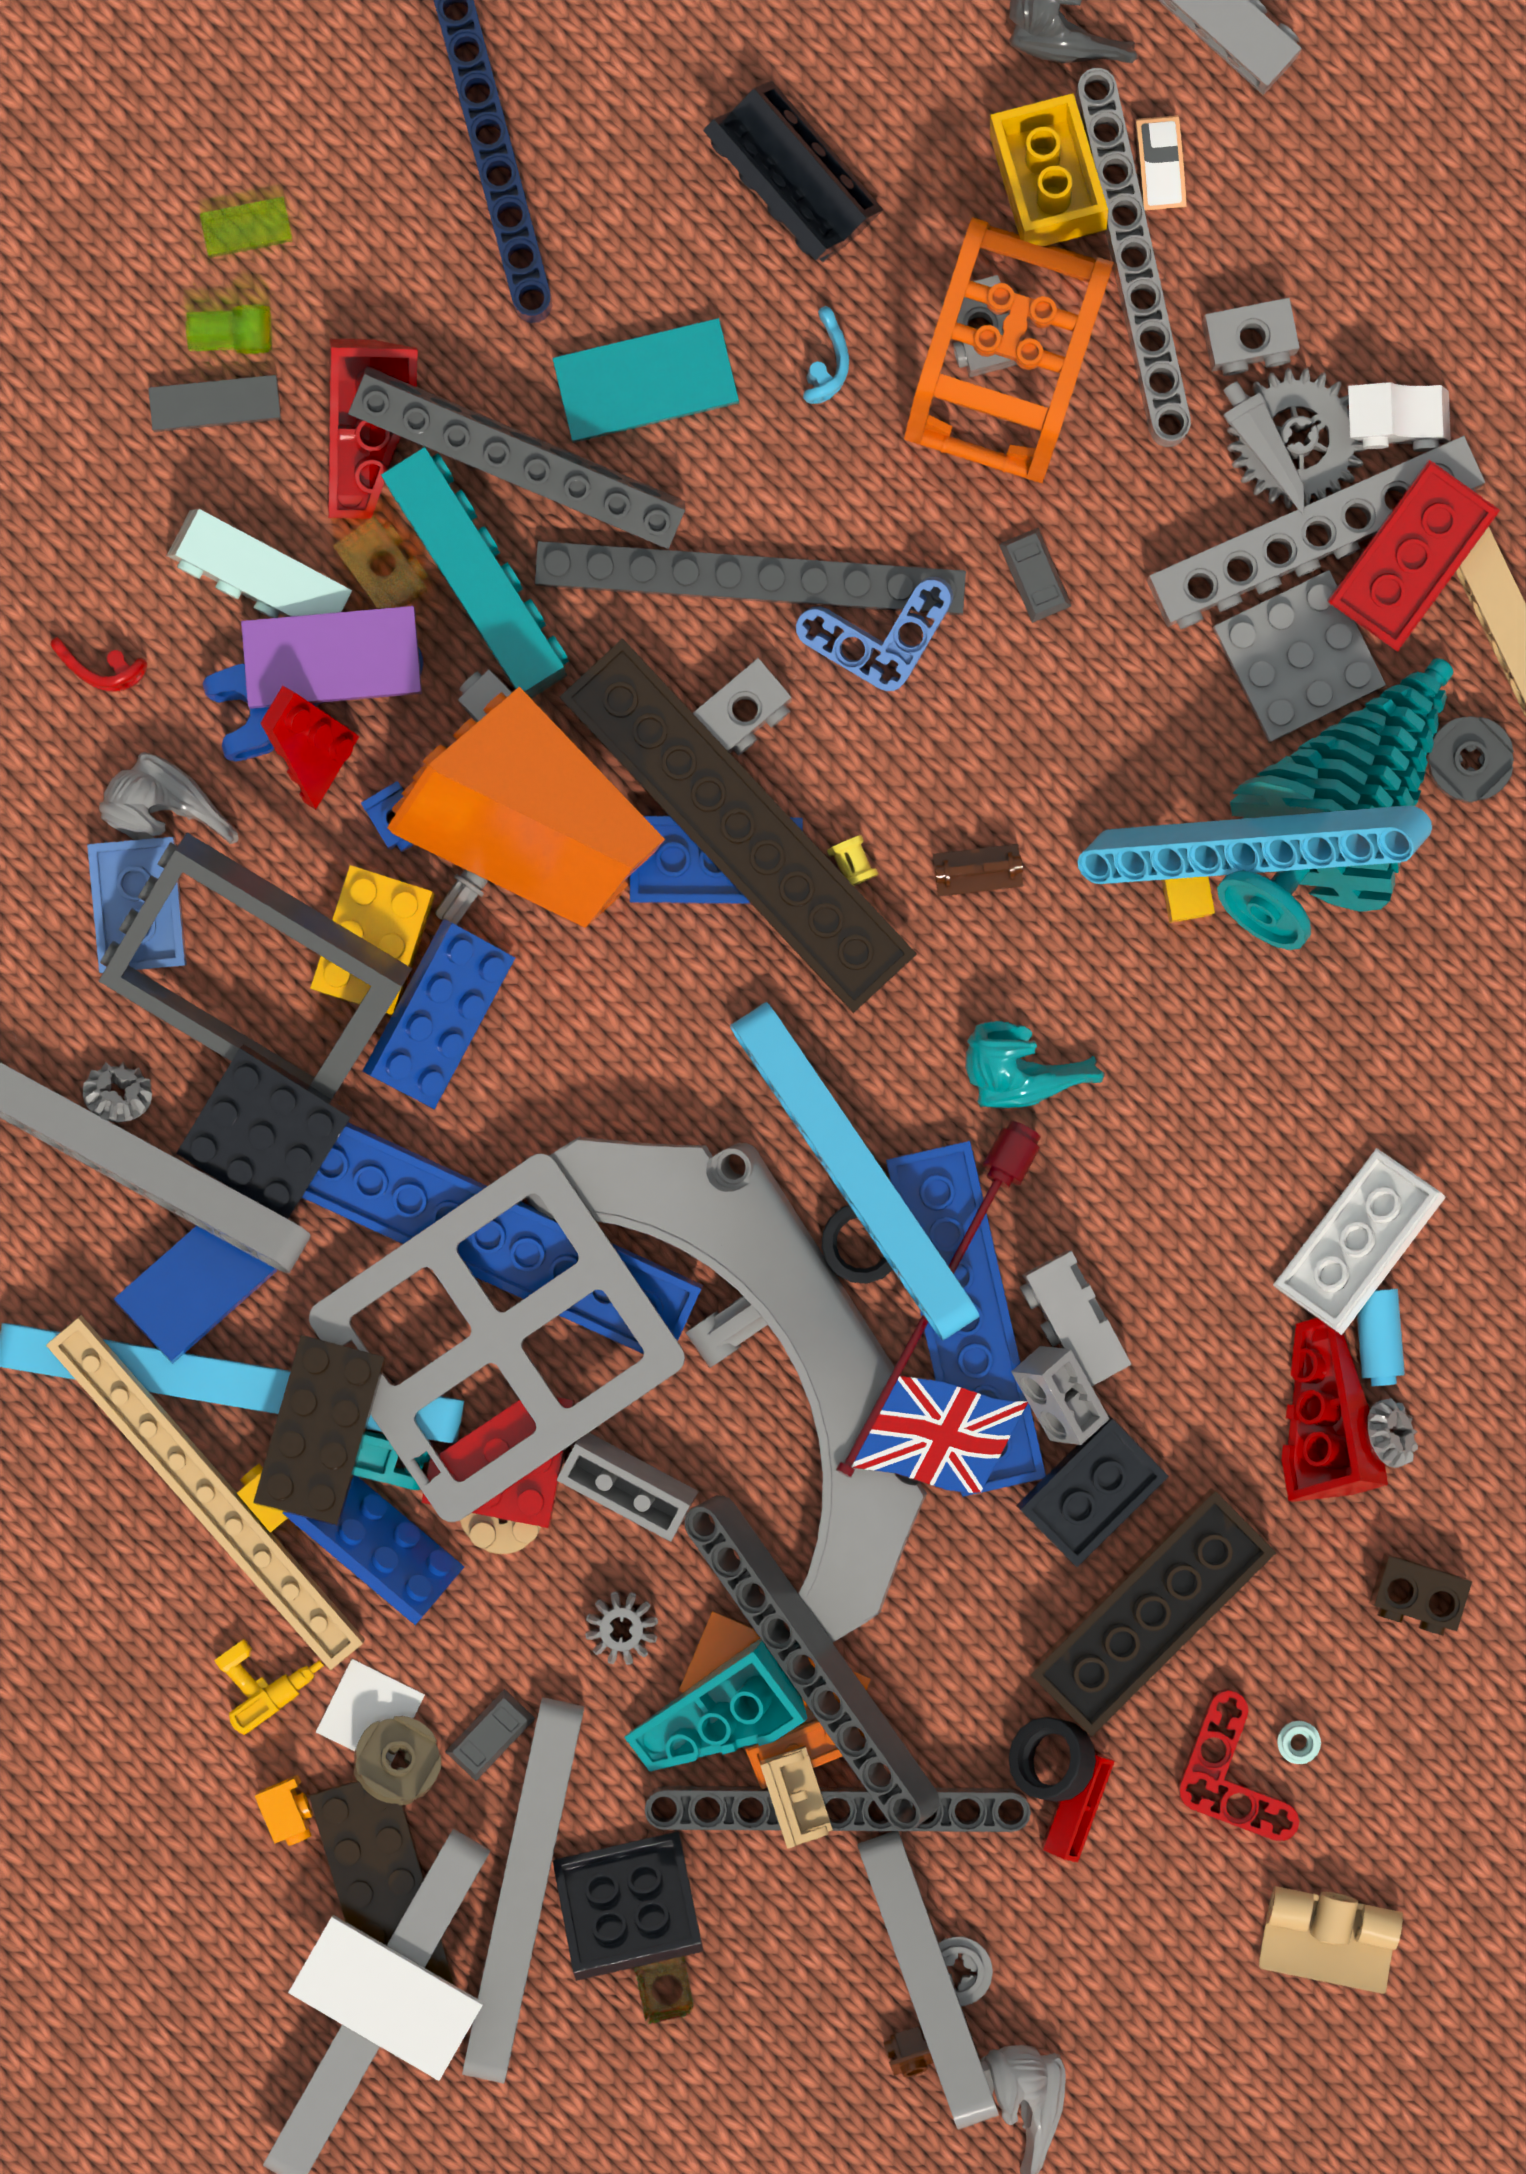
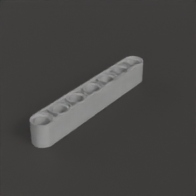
M891 1831L858 1843L857 1846L957 2129L960 2130L999 2116L899 1831Z

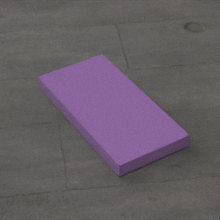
M414 606L241 621L249 709L270 707L282 686L294 691L310 703L422 694Z

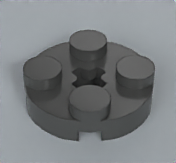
M1470 716L1456 718L1448 722L1434 735L1432 752L1426 756L1429 774L1435 786L1449 798L1464 803L1486 800L1494 796L1504 788L1512 776L1514 751L1511 739L1500 725L1487 718ZM1464 748L1468 752L1477 749L1481 753L1478 758L1481 766L1478 770L1472 767L1464 769L1460 763L1463 758L1460 752Z

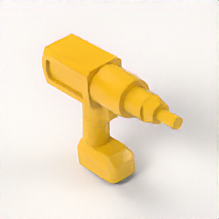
M243 1639L215 1659L214 1662L219 1669L225 1672L248 1698L229 1712L230 1723L233 1728L246 1735L281 1710L283 1706L300 1694L299 1690L307 1685L315 1676L314 1673L324 1666L321 1660H318L310 1667L304 1666L299 1668L290 1676L285 1674L269 1685L264 1677L255 1681L240 1664L251 1655L252 1648L246 1639Z

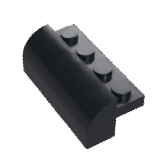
M773 81L753 88L731 112L714 118L703 129L711 139V145L714 150L732 163L738 170L741 181L748 188L758 193L767 204V209L771 216L789 229L795 236V242L804 253L811 255L815 261L820 259L823 263L834 256L858 236L883 211V208Z

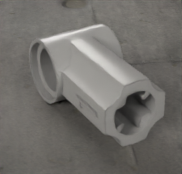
M742 1296L722 1312H714L685 1333L708 1367L711 1368L741 1347L740 1343L768 1324L760 1313Z

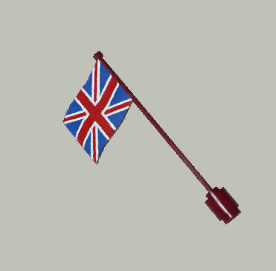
M1010 1121L1007 1128L1001 1129L983 1163V1166L989 1171L986 1176L993 1183L948 1266L953 1274L1000 1186L1009 1188L1012 1183L1021 1185L1040 1149L1037 1144L1041 1136L1033 1129L1019 1122ZM922 1315L844 1463L839 1462L836 1471L849 1478L852 1477L855 1471L854 1468L895 1473L943 1490L978 1493L983 1490L1028 1401L1016 1402L994 1399L942 1381L900 1376L928 1324L927 1319Z

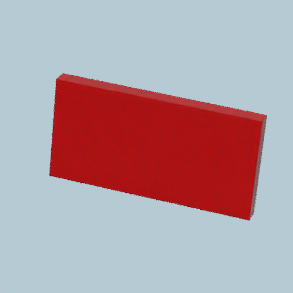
M1428 460L1328 598L1327 602L1398 652L1500 510L1434 462Z

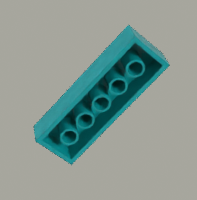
M424 447L381 474L387 488L515 690L520 686L532 699L565 678L567 673L563 665L569 662L566 653L554 635L546 639L541 629L546 624L533 601L529 599L523 603L518 595L523 590L521 582L508 562L502 566L497 562L495 556L500 554L498 546L485 526L477 530L472 520L477 518V515L462 489L456 493L452 491L449 484L455 480L440 454L437 453L431 457Z

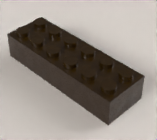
M1211 1488L1028 1672L1092 1737L1277 1552Z

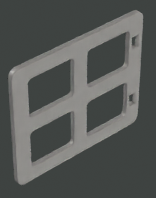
M535 1154L319 1301L312 1307L309 1314L310 1325L320 1340L342 1346L353 1341L358 1350L369 1353L351 1326V1319L355 1314L425 1267L433 1270L471 1327L470 1336L399 1385H392L382 1372L371 1411V1416L440 1518L448 1522L462 1520L670 1378L683 1367L685 1362L684 1350L559 1165L551 1156L546 1154ZM537 1194L577 1251L579 1259L575 1265L506 1312H500L495 1308L458 1253V1245L529 1195ZM595 1290H602L642 1347L644 1355L636 1364L571 1408H565L560 1404L524 1351L522 1344L526 1337ZM493 1363L500 1369L535 1421L536 1430L532 1435L466 1480L457 1481L417 1424L415 1417L417 1412L485 1365ZM425 1452L429 1454L441 1472L431 1482L414 1459L420 1457Z

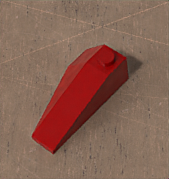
M330 338L328 518L372 519L384 485L381 474L389 469L401 436L351 416L348 412L367 366L417 387V348L373 339Z
M1317 1317L1297 1323L1291 1365V1376L1295 1380L1292 1405L1287 1404L1286 1419H1290L1288 1445L1283 1444L1281 1457L1288 1501L1295 1502L1349 1496L1388 1485L1385 1464L1377 1456L1370 1443L1368 1435V1415L1370 1409L1344 1334H1339Z

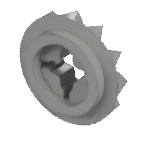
M124 1061L119 1066L113 1067L105 1062L100 1070L90 1071L89 1077L83 1085V1099L92 1113L107 1121H131L140 1117L149 1108L152 1100L150 1079H145L142 1076L140 1068L129 1069ZM111 1083L117 1084L120 1089H125L124 1101L116 1091H110Z
M1392 1398L1378 1401L1371 1407L1368 1415V1435L1370 1443L1380 1460L1389 1467L1399 1468L1413 1462V1452L1418 1449V1445L1414 1440V1435L1417 1431L1413 1429L1411 1424L1412 1415L1405 1414L1403 1403H1395Z
M964 1936L944 1938L939 1942V1946L946 1966H953L955 1959H958V1953H962L961 1958L964 1967L977 1972L976 1974L963 1975L960 1982H958L957 1989H955L961 2006L972 2004L986 1993L991 1984L993 1969L990 1957L978 1942ZM950 1974V1977H951V1980H952V1983H953V1986H954V1982H953V1979H952V1974Z

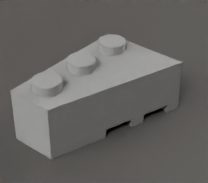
M1066 1250L1024 1273L1022 1277L1026 1284L1019 1288L1030 1308L1034 1309L1039 1306L1047 1320L1040 1326L1050 1345L1054 1347L1060 1344L1061 1348L1071 1349L1091 1386H1094L1132 1364L1109 1320L1105 1317L1095 1299L1096 1296L1089 1283L1087 1284L1078 1268L1073 1252Z

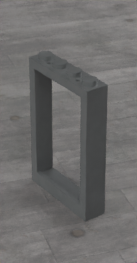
M186 833L178 846L170 842L157 865L164 868L160 877L157 879L151 875L138 898L145 901L139 912L132 908L119 928V931L126 934L122 942L118 944L112 941L102 957L100 963L106 966V969L99 982L228 1060L232 1061L239 1048L244 1044L330 1099H333L402 988L412 968L191 834ZM182 873H185L371 986L315 1077L129 966L130 961Z

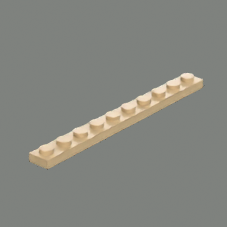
M82 1315L47 1343L46 1346L330 1670L364 1643L365 1639L273 1533L266 1529L237 1495V1492Z

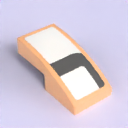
M1179 116L1135 119L1141 196L1144 210L1187 207Z

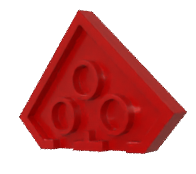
M556 1397L563 1407L571 1408L574 1406L575 1400ZM518 1400L438 1455L454 1479L464 1481L532 1435L536 1430V1423L522 1402ZM565 1449L472 1513L550 1528L559 1484L557 1478L562 1469ZM432 1459L429 1462L427 1478L430 1482L441 1473ZM423 1493L421 1503L430 1504Z

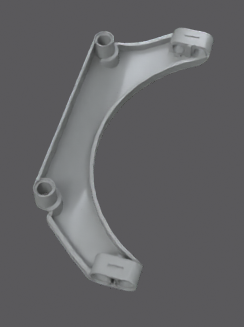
M580 1136L549 1155L559 1165L597 1222L615 1224L651 1235L683 1250L709 1266L743 1295L760 1313L777 1336L799 1375L810 1403L819 1438L823 1472L822 1512L818 1539L810 1568L800 1589L799 1596L832 1643L874 1618L882 1611L881 1609L902 1552L927 1492L919 1481L895 1473L854 1468L855 1471L852 1477L849 1478L836 1471L839 1462L844 1463L895 1367L840 1280L826 1263L824 1255L761 1158L759 1152L748 1143H737L712 1156L706 1145L652 1144ZM731 1154H736L744 1160L746 1165L744 1175H739L731 1169L729 1165ZM531 1194L526 1197L530 1206L554 1219L537 1194Z

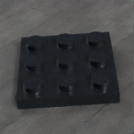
M243 1044L176 1154L233 1190L289 1219L354 1113Z
M679 1831L552 1860L572 1969L576 1981L704 1952Z

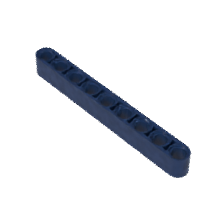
M434 0L513 305L517 315L523 321L539 323L545 320L551 312V293L474 0ZM454 3H461L468 8V12L460 20H451L445 16L446 9ZM465 44L474 45L479 49L478 56L469 62L461 61L456 57L457 50ZM476 85L485 86L490 90L489 97L481 103H474L467 99L468 91ZM488 126L497 128L501 132L500 138L493 144L481 143L477 137L483 128ZM500 167L508 169L512 173L508 183L496 186L488 181L492 170ZM507 209H516L522 213L523 217L518 225L506 227L499 222L502 212ZM518 250H527L533 255V261L528 267L518 269L510 264L512 254ZM529 291H537L544 296V302L540 308L528 310L520 303L523 295Z

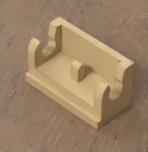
M806 1746L760 1761L787 1849L828 1835V1832L832 1831L833 1828Z

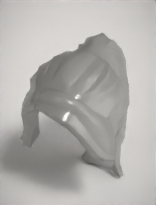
M141 753L138 755L137 762L131 770H121L111 779L104 792V800L99 805L101 819L134 840L152 839L155 835H161L166 831L165 823L156 820L150 815V813L161 810H172L177 815L187 817L188 820L195 819L202 822L229 844L236 843L239 840L236 829L219 813L206 794L189 775L166 759L150 753Z
M1027 2045L1005 2046L999 2050H990L988 2055L980 2059L991 2093L993 2094V2091H995L997 2102L1002 2109V2118L1006 2124L1013 2125L1018 2121L1017 2112L1019 2104L1021 2105V2116L1024 2122L1022 2127L1026 2129V2147L1020 2173L1038 2174L1043 2167L1063 2111L1066 2074L1061 2056L1056 2053L1040 2055L1036 2047Z

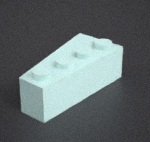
M201 509L189 511L167 554V557L179 562L177 565L178 569L198 579L204 575L216 581V589L235 599H239L242 594L256 602L253 607L254 609L271 618H277L279 614L284 617L338 613L343 610L352 592L351 589Z

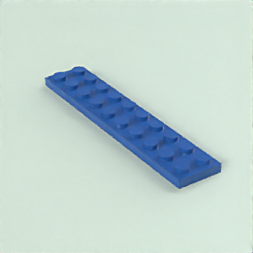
M348 1122L302 1198L404 1244L487 1186ZM521 1201L458 1245V1253L474 1277L522 1299H525L575 1265L579 1259L577 1251L556 1220ZM611 1243L678 1341L703 1285ZM595 1290L559 1315L644 1354L642 1347L602 1290Z

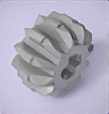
M617 1591L612 1592L611 1602L613 1607L611 1609L605 1601L598 1599L595 1605L604 1616L601 1617L589 1613L586 1621L600 1626L599 1629L587 1631L585 1634L586 1639L593 1640L601 1637L602 1641L595 1646L593 1652L595 1655H599L606 1647L612 1649L608 1656V1663L610 1664L615 1663L618 1651H623L626 1665L632 1664V1648L640 1656L646 1657L648 1650L640 1640L655 1643L658 1637L653 1632L644 1630L646 1627H653L658 1624L657 1617L651 1616L642 1619V1615L649 1610L651 1604L645 1601L637 1610L634 1609L632 1606L636 1600V1594L630 1592L627 1596L626 1605H621L620 1595ZM620 1617V1621L623 1622L624 1617L628 1618L632 1622L629 1628L632 1636L624 1639L623 1634H621L620 1639L613 1636L612 1631L615 1625L612 1620Z

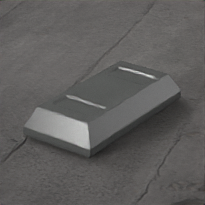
M1039 528L999 544L1032 623L1071 607V603Z
M504 1689L445 1752L477 1781L536 1718Z

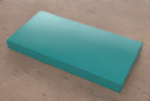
M719 318L552 358L573 443L739 404Z

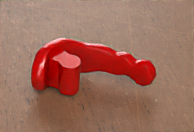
M56 637L50 642V646L57 656L76 676L94 688L104 691L117 692L127 690L136 685L143 678L147 670L148 663L145 659L137 658L129 666L122 652L113 650L107 655V662L116 675H97L83 666L60 638Z

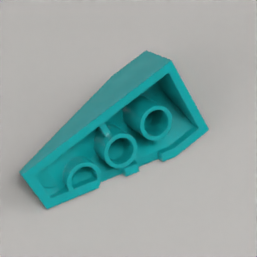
M760 1638L627 1733L624 1738L651 1772L693 1762L699 1757L720 1752L723 1755L735 1752L738 1748L754 1744L761 1746L773 1743L805 1722L807 1714L801 1695Z

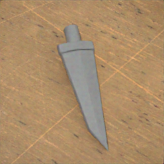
M1238 381L1230 384L1223 391L1234 408L1223 415L1224 418L1304 516V485L1269 413L1265 399L1261 393L1248 399Z

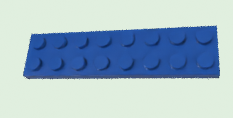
M970 1141L886 1160L890 1182L948 1266L983 1201ZM986 1213L954 1273V1276L976 1307L980 1317L943 1341L928 1322L924 1330L935 1381L946 1382L994 1399L1016 1402L1027 1401L1011 1373L1020 1364V1359ZM1029 1403L1026 1405L983 1490L978 1493L1040 1480L1046 1476ZM961 1492V1496L964 1497L978 1493Z

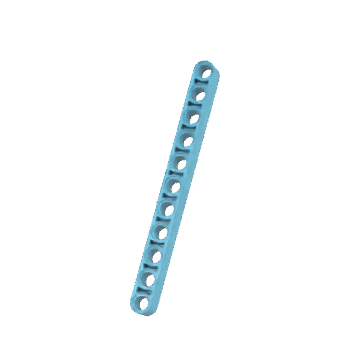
M1 1323L0 1367L76 1380L46 1346L60 1332ZM103 1339L150 1393L279 1414L291 1372L289 1370L184 1353L172 1364L158 1348ZM440 1396L417 1412L416 1422L427 1439L447 1443L458 1442L464 1400ZM370 1415L367 1429L381 1431Z

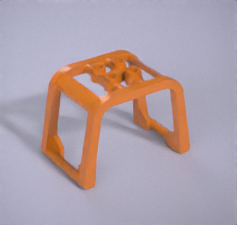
M972 217L918 382L904 440L938 450L941 453L951 454L995 468L1002 472L1043 483L1114 262L1099 257L1094 259L1053 245L1043 247L1020 240L1019 234L990 226L989 222ZM983 249L1005 257L1009 256L1089 283L1079 315L1056 308L1055 302L1049 297L1042 296L1032 299L1016 294L1005 283H998L989 287L970 281L979 250ZM964 297L987 304V308L996 315L1010 313L1003 321V335L992 325H984L976 329L957 323ZM1026 319H1029L1032 325L1037 328H1046L1054 325L1073 331L1066 356L1043 350L1040 342L1032 338L1020 341L1027 331L1028 324ZM951 339L972 345L974 350L981 356L989 357L995 354L1014 360L1024 370L1041 367L1060 373L1049 408L940 374ZM933 397L1041 431L1036 449L1010 445L1007 454L950 437L953 426L929 415Z

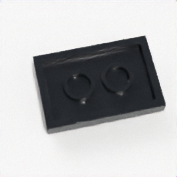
M1109 1415L1110 1419L1082 1445H1077L1016 1505L1076 1567L1169 1477Z

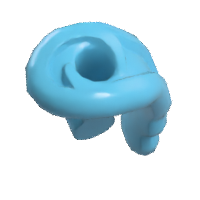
M828 306L820 308L818 314L833 344L837 364L836 373L832 377L822 362L817 361L811 364L806 379L814 388L805 390L803 393L804 400L810 404H820L831 399L843 386L849 370L850 359L847 344L835 315Z

